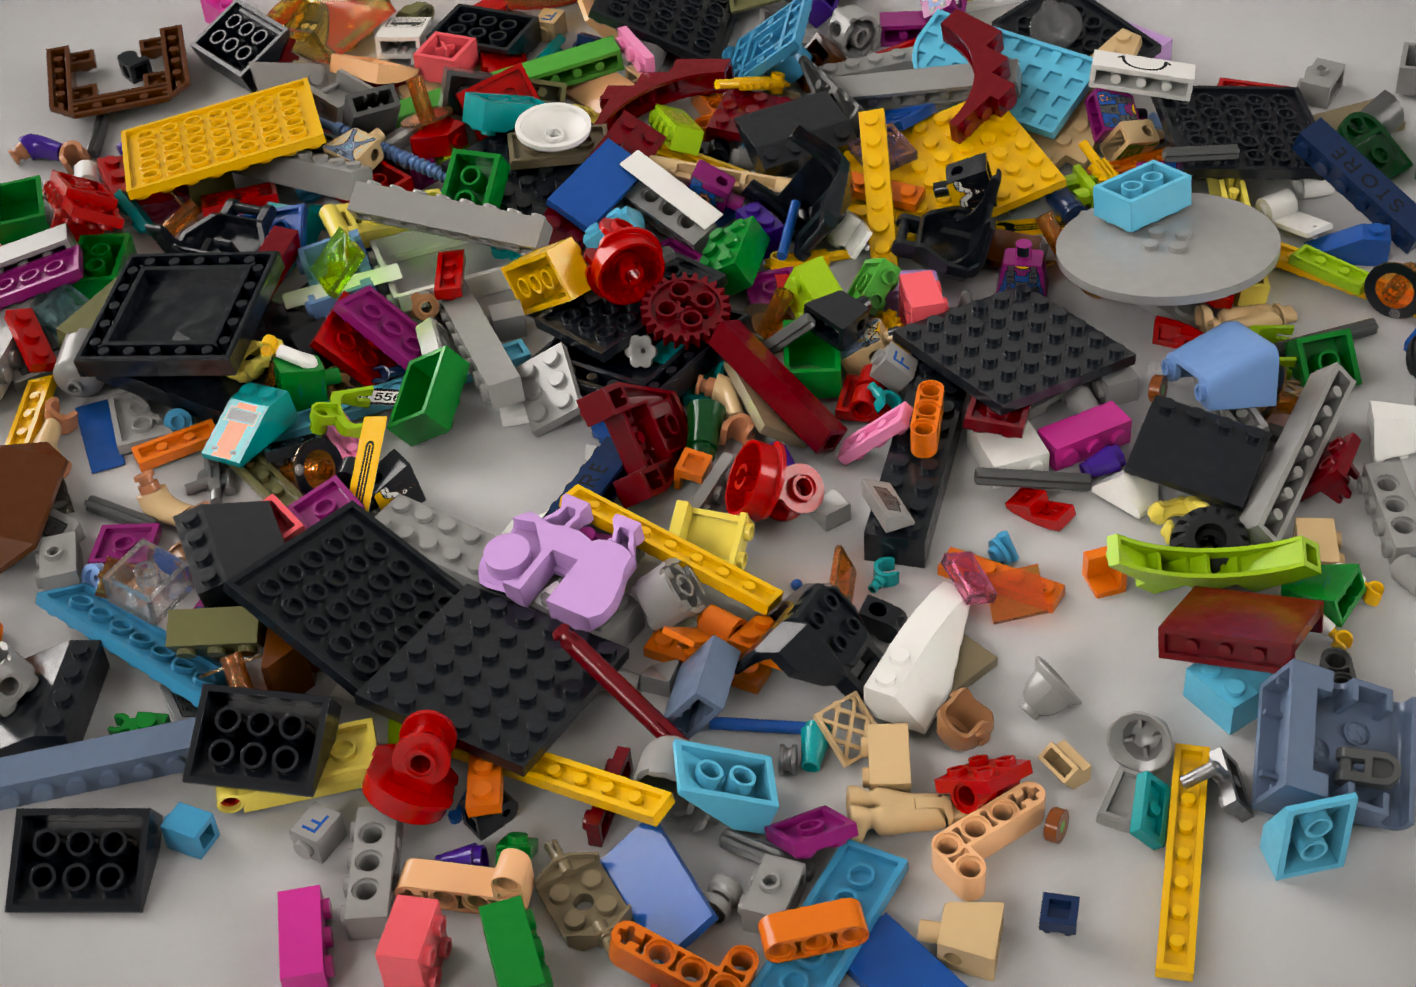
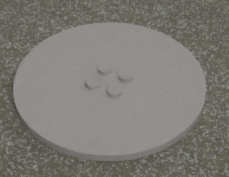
M1191 192L1190 206L1161 218L1158 222L1150 223L1136 232H1127L1114 224L1107 223L1105 220L1094 216L1093 207L1072 219L1062 229L1056 242L1057 264L1064 276L1072 283L1102 298L1146 306L1190 305L1213 301L1239 293L1266 277L1276 266L1281 252L1279 231L1275 224L1262 212L1232 199Z

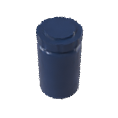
M1067 186L1045 197L1047 204L1066 225L1077 217L1080 211L1088 210Z

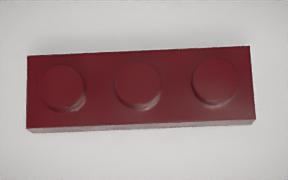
M617 746L613 758L607 760L604 771L630 779L633 772L631 749ZM593 805L591 810H586L582 828L586 830L588 845L602 848L616 813Z

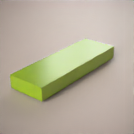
M1304 244L1289 256L1288 264L1355 295L1360 296L1365 291L1364 284L1369 272L1307 244Z

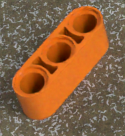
M936 380L923 381L917 387L910 425L911 453L918 458L932 457L938 449L944 414V386Z
M842 898L772 913L763 917L758 923L765 958L772 963H783L857 947L865 943L869 938V930L861 903L854 898Z

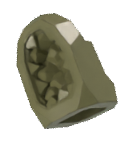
M414 2L400 9L396 17H431L432 20L435 15L434 6L427 2Z

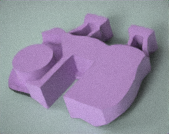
M565 493L562 497L561 508L552 514L545 516L543 519L533 512L513 517L514 524L511 533L496 536L487 543L479 564L478 576L480 585L487 590L507 596L518 605L528 608L554 574L563 577L562 581L546 600L551 619L568 624L575 630L593 631L608 621L616 612L623 599L627 581L637 569L636 546H639L645 540L642 525L638 521L616 513L612 519L614 527L612 538L591 541L579 531L594 520L590 503Z

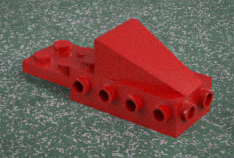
M52 170L50 180H46L43 186V195H45V199L55 210L51 228L67 223L77 243L80 235L104 234L105 230L114 231V228H123L125 219L119 214V209L116 208L118 199L102 182Z

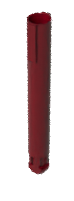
M562 623L552 633L553 640L555 642L559 641L561 643L560 646L655 738L670 735L679 736L690 741L575 631H571V626Z

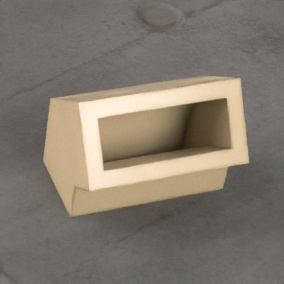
M1065 740L1057 744L1050 742L1037 757L1065 785L1072 789L1091 780L1092 766Z

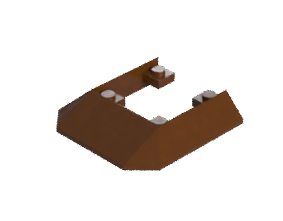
M182 24L159 28L160 37L139 40L141 56L145 55L149 59L163 56L165 70L143 74L144 86L110 93L99 94L97 83L77 87L76 72H87L97 68L94 49L71 53L69 45L46 49L50 112L79 119L171 101L191 85Z
M48 442L0 445V574L38 547L62 482L68 461Z

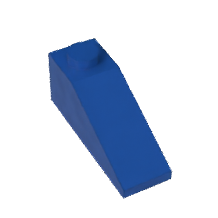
M1362 223L1304 242L1303 245H1310L1355 266L1376 267L1388 263L1391 229L1390 225L1381 223Z

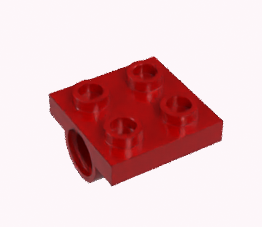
M873 364L865 365L861 369L860 375L846 374L835 408V417L837 419L871 423L892 410L888 404H885L879 413L875 410L874 401L876 399L867 388L868 385L875 382L883 390L890 389L869 376Z
M982 754L968 758V763L965 765L948 768L947 774L935 779L934 782L937 793H950L955 807L962 813L971 814L1020 784V779L1032 774L1033 770L1031 760L1016 759L1015 755H1004L996 759H989L988 755Z

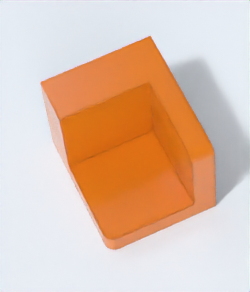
M685 447L674 468V489L680 490L685 479L702 484L712 470L713 455Z
M1107 546L1083 552L1082 575L1094 596L1098 599L1126 592L1127 575L1108 567L1106 558Z

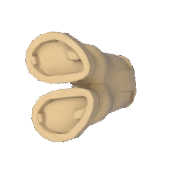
M1269 303L1235 306L1231 310L1222 308L1215 317L1210 307L1206 304L1196 306L1194 311L1196 329L1203 333L1227 321H1238L1249 328L1252 325H1287V323L1296 322L1298 319L1296 311L1290 305L1281 306L1279 303H1274L1272 306Z
M856 785L847 786L846 788L847 817L856 822L859 836L850 840L859 843L864 841L865 835L870 828H874L876 833L881 836L936 831L948 828L968 815L960 812L953 804L950 794L946 793L942 795L937 793H909L888 788H875L867 791Z

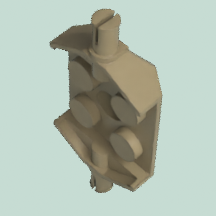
M556 839L551 840L552 845L550 841L546 842L544 849L552 860L534 880L538 896L568 947L585 951L599 946L600 949L604 947L608 954L613 927L619 922L631 921L633 918L631 905H626L603 868L598 852L564 853ZM582 902L593 904L590 909L585 911L576 909L577 905Z

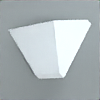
M1124 469L1094 485L1091 491L1137 519L1147 515L1148 507L1154 502L1159 501L1158 483L1126 473Z

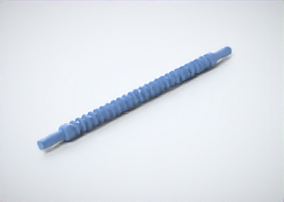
M319 116L322 128L330 131L332 134L341 136L351 130L350 126H346L341 122L334 123ZM382 142L380 144L384 158L387 157L388 160H393L395 163L398 162L406 168L410 167L411 170H416L418 173L421 172L429 178L433 177L434 180L439 179L441 183L444 182L446 174L442 172L441 165L431 164L429 160L425 161L424 158H419L417 155L414 156L413 153L408 154L407 151H402L401 148L391 146L389 143L385 144V142Z

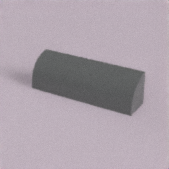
M1387 90L1382 91L1360 111L1375 117L1389 134L1394 132L1404 122V111L1400 102ZM1351 123V126L1359 131L1358 127Z

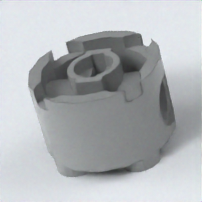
M849 5L843 8L838 7L833 11L826 38L836 44L847 57L861 58L868 56L866 53L869 50L873 52L881 39L882 29L874 16L861 7Z
M668 558L649 573L637 579L636 585L631 588L633 598L640 603L647 615L648 625L655 631L663 629L664 626L678 627L689 618L700 614L706 604H701V600L706 597L700 580L688 565L683 568L678 565L681 560L677 558Z
M1 641L0 715L7 717L16 709L17 701L25 692L31 691L37 685L39 678L34 674L35 669L32 664L6 642Z

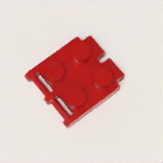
M479 50L481 72L490 73L514 66L520 62H527L526 54H521L520 56Z

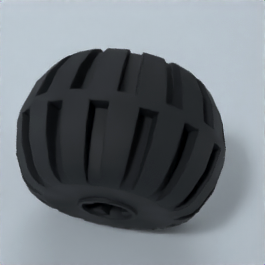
M1213 506L1200 507L1185 514L1174 526L1170 537V546L1205 548L1208 542L1214 545L1213 548L1250 545L1248 532L1237 516L1223 508L1220 509ZM1229 558L1210 559L1212 573L1219 572L1220 566L1226 565Z

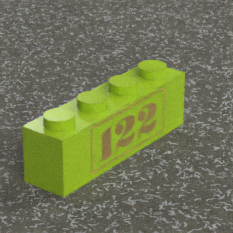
M656 103L655 109L651 110L648 123L650 127L666 136L664 144L669 150L698 156L704 131L683 109Z

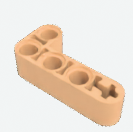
M1032 781L1020 783L933 837L932 870L957 897L965 901H976L984 896L986 891V863L984 859L1043 822L1045 817V789L1040 784Z
M514 848L505 849L500 853L496 868L411 858L406 860L403 865L394 895L395 897L397 895L437 899L442 910L480 914L478 909L480 906L521 895L524 908L528 909L535 886V879L530 857L525 852Z

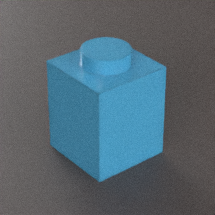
M179 802L171 813L165 816L160 825L167 848L202 860L220 836L213 813Z

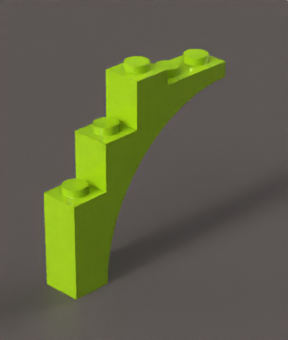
M1118 533L1107 536L1106 558L1108 567L1133 577L1136 587L1152 594L1186 585L1191 588L1202 586L1222 589L1236 584L1250 591L1257 592L1322 574L1319 544L1302 535L1269 543L1224 548L1174 547L1147 543ZM1229 558L1226 565L1220 566L1219 572L1212 573L1210 559Z

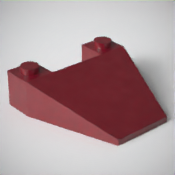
M616 382L576 400L580 414L588 427L604 422L628 474L613 482L616 495L625 509L668 490L674 481V468L687 442V416L676 391Z

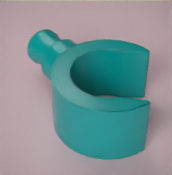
M491 247L492 256L496 259L508 258L515 260L522 256L515 251L498 250L496 247Z
M875 382L870 383L867 387L876 399L874 407L878 413L885 404H888L893 409L903 403V400L897 393L891 390H883Z
M882 557L875 561L873 565L874 578L868 586V590L874 594L882 587H893L899 583V571L884 573V571L895 569V558Z

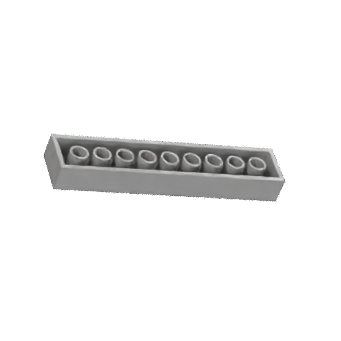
M402 494L395 497L375 516L377 520L462 586L470 584L514 602L507 596L487 590L479 582V564L484 548L490 540L496 537L495 535ZM554 574L542 590L555 581L560 583L563 577ZM547 592L541 594L540 599L543 606L532 601L528 608L551 617L546 603L550 594ZM624 593L623 599L612 617L600 627L589 631V633L627 647L645 628L644 613L640 603L633 596Z

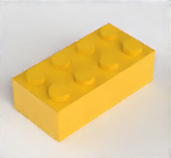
M572 237L524 254L500 268L516 299H520L525 315L572 301L591 290L585 278L587 265L582 257L581 248Z

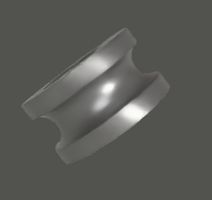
M780 744L778 756L779 774L790 771L792 775H796L798 764L797 744H793L790 748H787L785 744Z

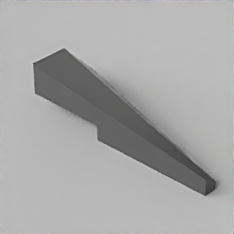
M802 55L798 62L812 94L827 90L849 119L858 139L857 146L861 145L858 112H863L864 109L807 56Z

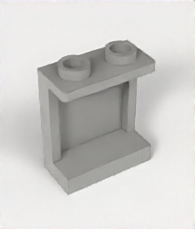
M343 69L337 71L335 83L321 90L310 85L318 115L334 123L341 122L346 95L374 88Z

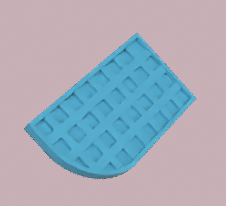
M937 9L919 33L912 53L914 69L968 64L961 53L943 42L940 23L951 13ZM997 28L1002 31L1004 50L1001 54L1007 56L1008 59H1018L1022 72L1021 98H1017V103L1009 110L1010 113L1025 130L1055 139L1091 88L1088 87L1093 57Z

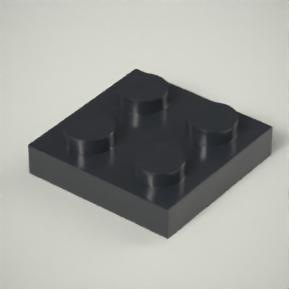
M310 433L270 443L265 447L264 451L267 464L274 462V466H281L291 463V458L297 456L299 449L305 442L313 438H323L322 435ZM317 449L312 451L311 453H309L306 459L319 456V451L322 450Z

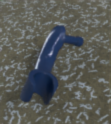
M384 365L375 367L372 371H378L381 378L372 379V383H383L390 377L405 375L406 371L400 365L390 368Z

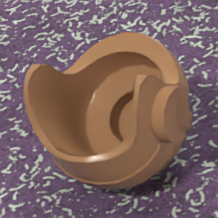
M963 687L950 693L951 698L941 705L937 711L936 726L939 738L951 749L961 752L985 745L990 740L991 732L994 729L992 711L976 700L968 688Z

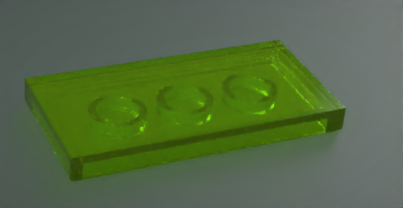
M339 226L310 270L327 295L336 299L364 260L366 254L351 235Z

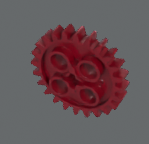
M683 272L682 278H677L674 273H672L671 280L661 277V285L653 282L652 290L646 289V297L641 299L640 313L642 325L646 326L647 334L654 333L655 341L663 338L664 346L674 342V349H677L680 344H684L685 349L688 350L690 344L693 343L699 349L701 341L708 344L717 324L721 321L730 320L731 304H729V295H725L724 287L717 289V281L709 284L708 276L699 280L697 273H694L691 278L687 277L686 272Z

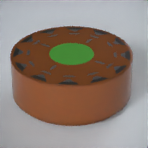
M1155 374L1151 378L1148 389V399L1151 403L1156 395L1166 397L1168 388L1167 376Z
M1059 807L1050 809L1043 831L1046 841L1056 844L1062 842L1068 827V810Z

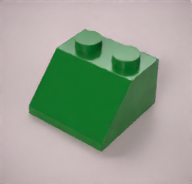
M1350 328L1296 338L1284 343L1286 357L1297 358L1295 367H1289V369H1292V375L1295 380H1299L1300 387L1304 388L1311 373L1335 362H1338L1356 381L1355 386L1362 384Z

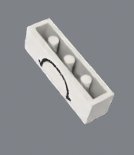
M1094 49L1088 87L1190 102L1196 65Z

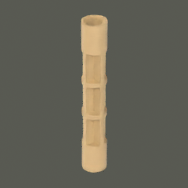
M656 155L649 156L652 161L684 185H689L691 175L697 163ZM712 165L735 178L736 182L732 193L739 194L740 196H744L741 192L754 179L776 193L781 192L792 180V178L777 177Z

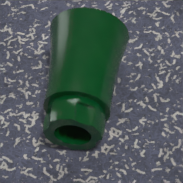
M696 399L688 403L686 407L688 421L686 447L713 455L714 461L715 454L718 451L720 431L726 415V408L718 401L712 399Z

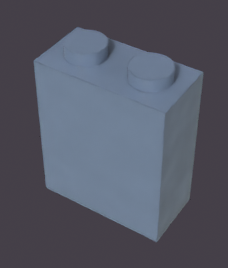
M713 635L680 665L664 716L688 739L724 710L741 653L740 650L716 635Z

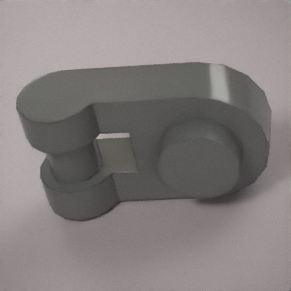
M1339 747L1336 750V761L1339 762L1338 770L1334 772L1333 783L1337 786H1342L1350 781L1355 783L1357 787L1388 790L1399 782L1402 771L1401 764L1394 755L1387 752ZM1353 764H1364V772L1353 771Z

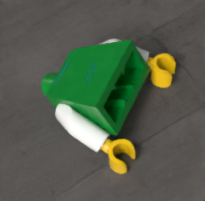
M268 334L263 337L261 342L265 345L260 349L261 354L265 357L276 354V357L273 358L276 388L289 392L297 412L311 408L316 402H326L328 400L327 386L341 383V374L338 367L324 369L319 356L311 355L283 344L278 346V340L273 335Z
M1336 563L1321 565L1322 574L1281 585V596L1324 601L1323 633L1321 634L1324 637L1328 635L1333 639L1331 648H1341L1345 651L1347 649L1346 646L1351 648L1353 635L1347 630L1337 631L1334 627H1342L1362 596L1366 604L1374 607L1379 605L1384 592V586L1381 582H1366V577L1362 575L1359 564Z

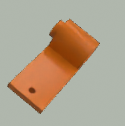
M712 604L698 614L697 627L664 626L662 633L678 640L677 648H700L713 635L727 642L747 622Z

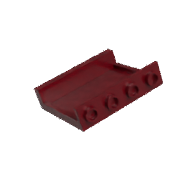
M1194 586L1158 627V658L1274 674L1295 658L1297 648L1309 632L1323 633L1324 601Z

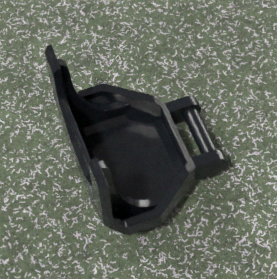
M799 124L788 136V139L812 155L781 192L776 193L754 179L750 181L741 194L754 202L758 201L768 211L777 215L784 225L791 201L799 200L801 202L791 243L795 245V257L805 262L811 256L814 247L821 241H824L837 227V224H840L844 219L846 210L852 203L854 187L850 162L841 151Z
M997 168L996 174L990 178L983 198L974 209L955 205L928 211L921 217L906 213L898 215L896 220V227L898 229L896 240L892 243V253L899 257L912 259V261L925 269L936 271L939 277L964 282L969 277L973 278L978 275L980 269L985 265L996 228V219L991 216L1001 183V170ZM908 232L916 234L915 242L907 240Z
M229 198L221 212L209 214L182 231L178 239L164 225L145 224L144 226L164 253L258 251L269 234V228L276 217V208L271 205H264L262 207L241 203L238 199ZM238 213L257 216V218L253 219L237 215Z
M806 583L780 602L769 613L768 616L776 622L752 647L739 656L734 673L739 674L758 662L772 659L789 678L819 686H835L844 696L857 691L862 699L864 697V685L884 653L872 642L856 607L836 586L831 583ZM861 660L865 666L856 678L851 670Z

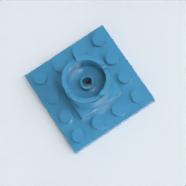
M793 0L737 41L731 61L734 77L764 76V74L771 76L772 71L785 73V80L788 83H794L804 74L798 62L800 57L805 55L810 60L813 58L812 54L802 45L813 0Z

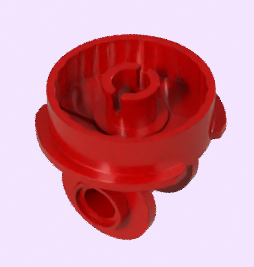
M603 218L599 223V229L604 236L599 242L598 248H587L583 254L584 260L589 264L585 270L586 281L594 293L614 304L627 305L641 301L642 297H646V289L652 290L653 282L660 284L661 277L664 275L665 262L662 246L656 236L647 229L634 227L629 222L620 218Z
M750 440L741 448L731 467L725 492L726 509L729 514L740 516L741 512L748 513L753 522H758L768 517L776 521L787 522L797 518L800 514L810 513L820 506L824 498V483L819 473L807 464L796 463L787 466L786 450L782 442L776 441L773 445L758 440Z
M416 711L403 721L397 744H383L375 747L372 753L373 758L362 782L363 793L373 807L392 819L413 825L433 824L445 816L447 809L452 806L454 801L452 798L455 791L454 786H457L459 782L458 775L450 767L451 753L457 742V731L453 722L447 716L437 711Z

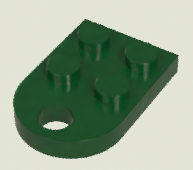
M1354 112L1347 115L1339 124L1337 132L1390 180L1406 172L1414 165L1375 117L1363 112ZM1351 123L1355 124L1358 127L1359 131L1355 130L1351 126Z

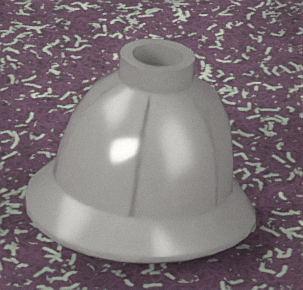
M1037 656L1035 670L1024 687L1023 696L1025 702L1020 707L1031 718L1036 720L1039 715L1051 716L1065 710L1070 705H1081V700L1074 694L1060 675L1042 657Z
M1140 711L1127 712L1118 716L1108 728L1107 746L1114 760L1123 767L1141 773L1147 770L1152 773L1162 769L1171 759L1173 752L1171 733L1167 723L1157 716Z

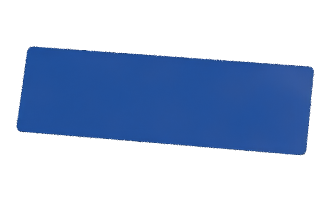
M105 399L76 407L75 411L78 412V423L91 473L94 474L125 465L123 454L120 455L117 448L108 400Z

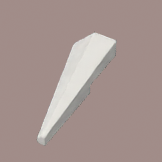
M1370 400L1367 422L1371 436L1369 448L1372 462H1383L1385 459L1398 457L1399 460L1408 459L1409 454L1416 453V406Z

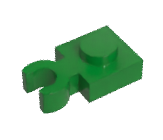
M138 711L135 718H129L124 713H117L114 715V719L119 727L109 726L108 732L109 735L170 723L171 720L169 714Z
M524 832L508 833L496 845V865L500 853L508 848L521 850L532 859L538 852V838L528 837V834Z

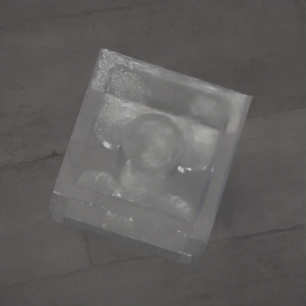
M144 538L101 577L108 602L155 627L168 615V610H173L195 588L186 560Z

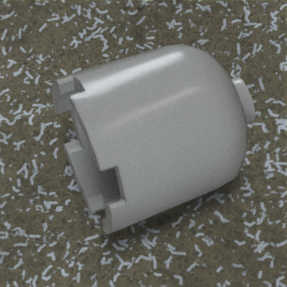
M79 328L78 332L66 334L53 368L54 380L59 388L74 397L85 398L93 396L100 392L105 384L96 380V377H80L73 362L90 330L88 328Z
M666 735L653 739L648 743L642 752L632 779L672 792L675 804L661 820L662 823H674L677 817L686 814L691 815L695 808L694 804L679 796L677 792L673 741L674 739L688 741L679 736Z

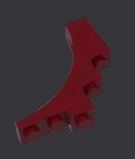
M956 9L940 24L943 42L961 53L974 73L973 85L966 102L949 122L952 141L961 144L983 122L987 121L992 114L1001 118L1007 111L1011 110L1017 103L1015 84L1007 80L1011 76L1009 59L1001 54L1004 50L1002 31Z
M676 59L669 72H642L635 85H608L600 97V108L602 110L594 125L607 124L609 131L624 110L638 118L655 109L656 103L665 105L692 96L725 93L727 89H716L714 83L717 79H734L731 59Z

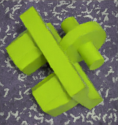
M1080 164L1074 165L1072 174L1064 176L1066 178V186L1083 205H1087L1091 209L1094 207L1093 186L1099 184L1097 182L1098 179L1095 175L1089 176Z

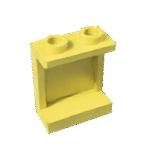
M677 500L669 532L744 570L748 558L745 551L748 541L753 539L755 524L748 513L741 512L740 516L695 508L688 501Z

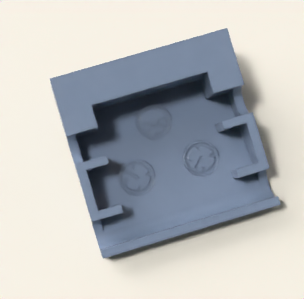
M1295 658L1260 684L1251 800L1252 809L1276 815L1285 806L1356 792L1358 802L1353 824L1392 831L1406 830L1415 825L1416 697H1411L1404 702H1394L1393 690L1357 678H1352L1346 683H1334V671ZM1353 747L1383 751L1394 755L1401 764L1402 771L1399 782L1388 790L1357 787L1355 783L1350 781L1342 786L1335 785L1333 783L1334 772L1338 770L1339 762L1336 761L1337 748ZM1353 764V771L1364 772V764Z

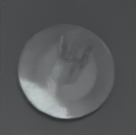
M1045 0L1041 4V9L1035 13L1030 22L1031 38L1066 48L1079 37L1083 25L1082 17L1079 11L1070 4L1057 2L1056 0Z

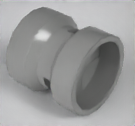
M723 874L715 875L708 884V892L703 893L719 918L714 923L715 925H724L732 914L731 908L738 905L740 897L744 893L737 881Z

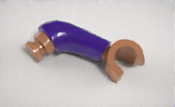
M32 133L19 137L20 143L14 146L16 149L13 151L11 149L7 150L17 165L21 164L20 160L24 159L25 161L30 157L32 160L46 159L62 163L67 173L71 175L74 174L71 168L73 165L81 160H91L87 149L78 141L70 140L60 143L48 137Z

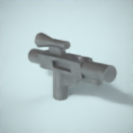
M203 458L204 469L198 473L197 480L184 484L187 495L209 489L210 504L222 503V487L226 486L224 490L226 495L231 496L236 493L232 479V470L227 469L225 474H221L223 463Z

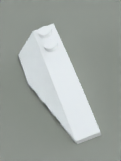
M943 581L926 597L905 622L864 685V704L872 717L890 723H908V729L922 734L927 733L937 716L938 709L944 704L953 687L954 673L958 664L960 646L963 641L964 628L967 623L973 590Z

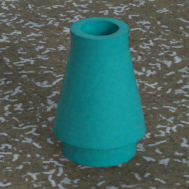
M809 720L800 731L802 758L800 766L805 771L818 772L830 745L815 720ZM825 724L826 727L828 728V730H829L830 733H831V726L828 725V724Z

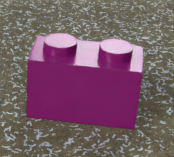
M880 12V25L882 29L880 47H892L914 38L917 39L919 33L927 24L923 12Z

